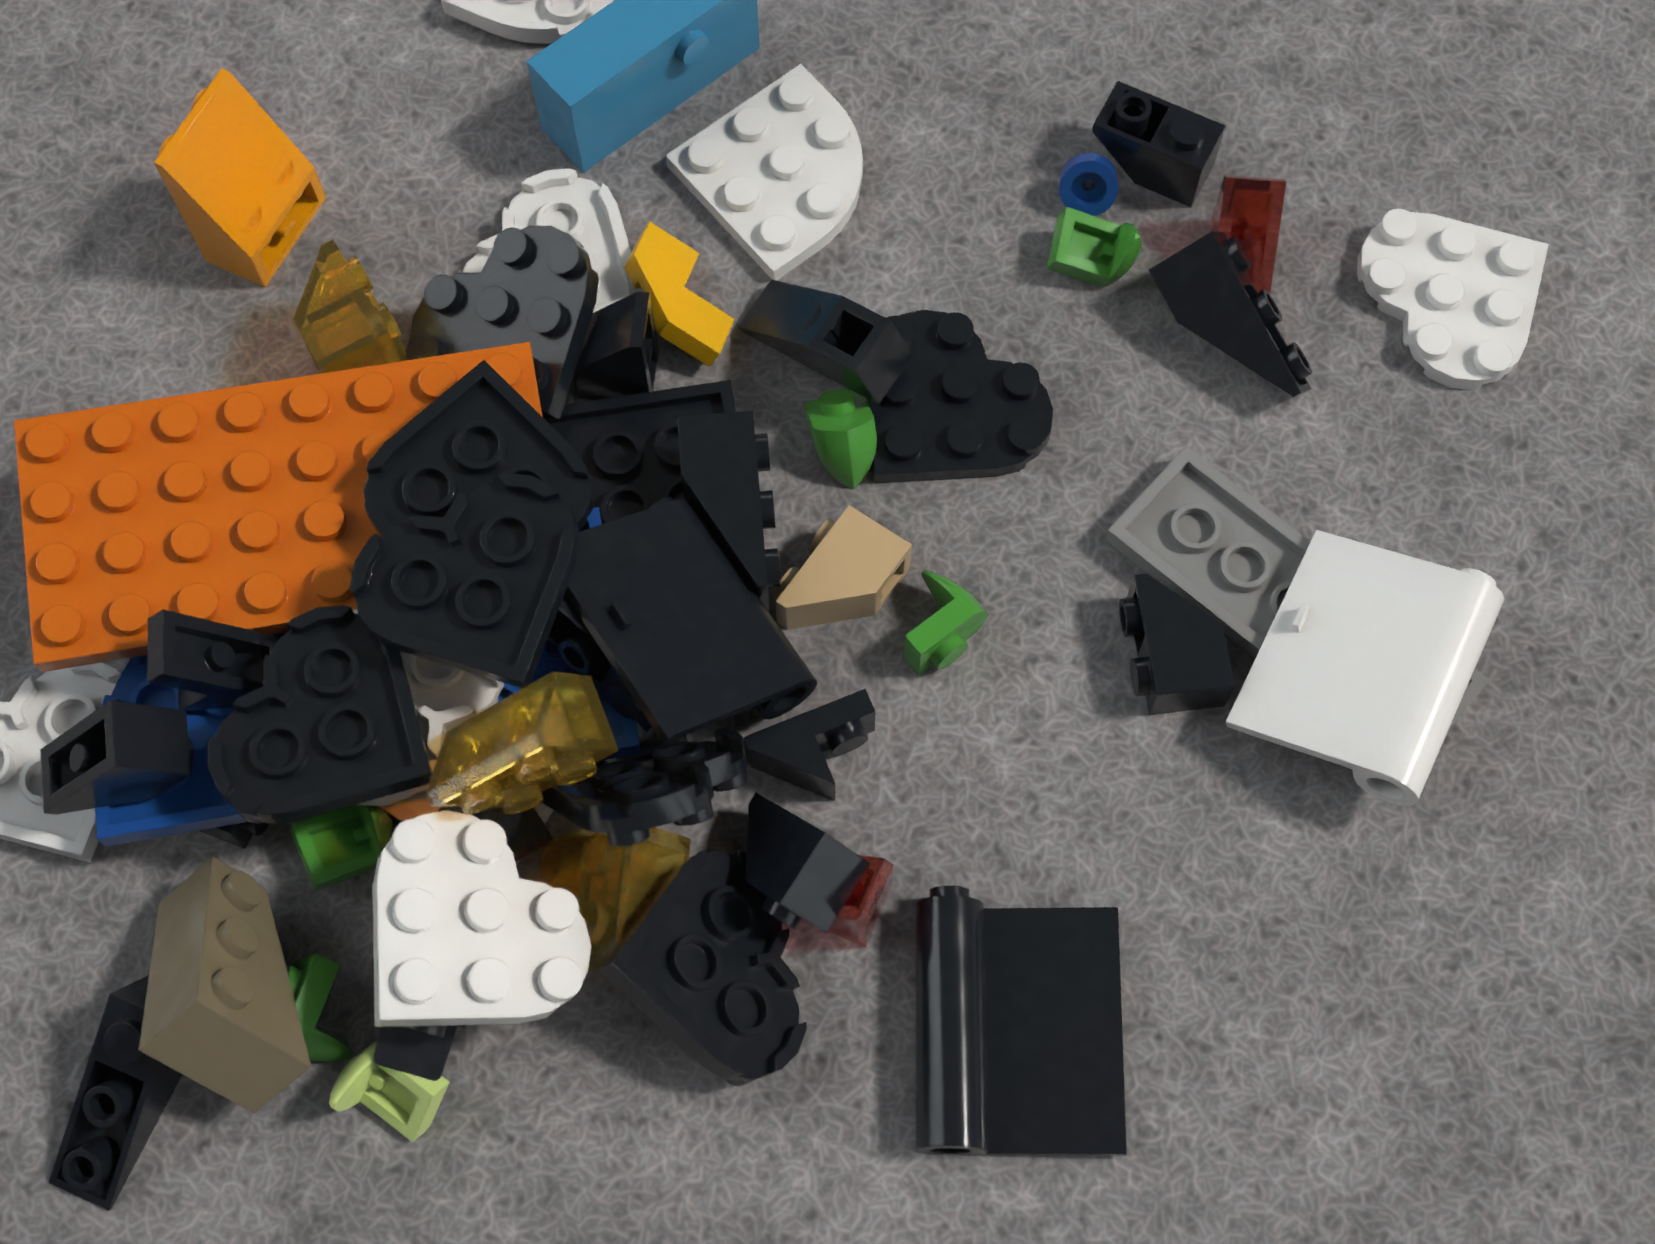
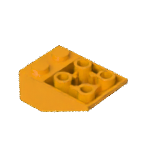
M223 68L220 69L210 85L198 93L193 102L192 110L177 131L164 140L158 157L154 161V165L205 261L263 287L267 286L326 199L314 166L230 71Z

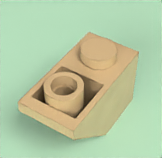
M848 505L836 522L828 519L819 528L810 545V551L813 553L800 570L793 566L781 578V587H776L773 598L776 599L777 624L790 630L874 616L910 569L912 544Z

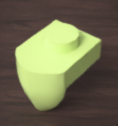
M375 1041L353 1057L340 1072L330 1094V1107L336 1111H344L361 1102L406 1138L414 1142L432 1124L450 1082L443 1076L437 1081H432L377 1065L373 1057L377 1041Z

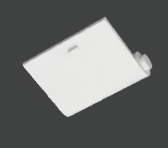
M1316 530L1228 715L1226 725L1228 728L1350 768L1356 783L1364 791L1378 799L1400 806L1415 805L1418 802L1502 607L1504 596L1496 587L1495 580L1480 570L1472 568L1457 570Z

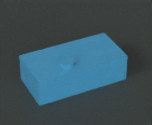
M614 0L526 61L541 129L583 173L760 49L757 0Z

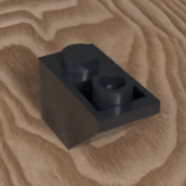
M1117 81L1093 124L1092 132L1135 184L1192 208L1215 164L1226 125Z
M1134 575L1127 598L1120 599L1119 616L1123 635L1125 637L1134 636L1138 658H1132L1130 662L1131 682L1135 696L1146 697L1149 715L1225 706L1235 687L1223 625L1150 575Z

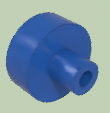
M1082 153L1074 156L1064 165L1059 177V195L1065 207L1097 216L1106 212L1114 204L1118 194V175L1110 160L1100 154Z

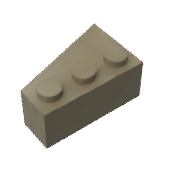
M212 856L159 902L139 1051L255 1114L310 1069L311 1063L267 890L260 886L249 874L243 871H236Z

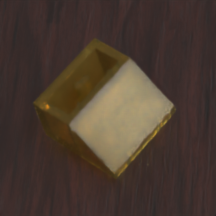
M333 239L321 245L293 318L319 374L408 360L406 348L399 338L401 336L400 329L384 302L378 304L371 292L374 288L362 264L356 256L345 260Z
M552 671L447 731L426 792L430 806L461 807L464 814H473L489 808H503L505 814H516L529 810L543 802L542 792L554 785H570L594 775L598 770L595 763L619 751L591 676Z
M653 827L649 829L650 837L634 845L614 847L609 845L606 833H595L583 829L553 836V840L545 844L544 852L539 862L540 882L546 883L552 888L566 889L576 897L579 904V913L585 920L591 942L588 973L601 974L599 971L668 876L689 859L690 838Z

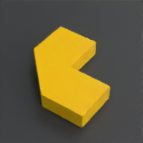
M649 221L640 234L624 269L634 288H642L643 292L650 293L655 329L658 335L710 367L720 355L735 319L684 287L700 253Z

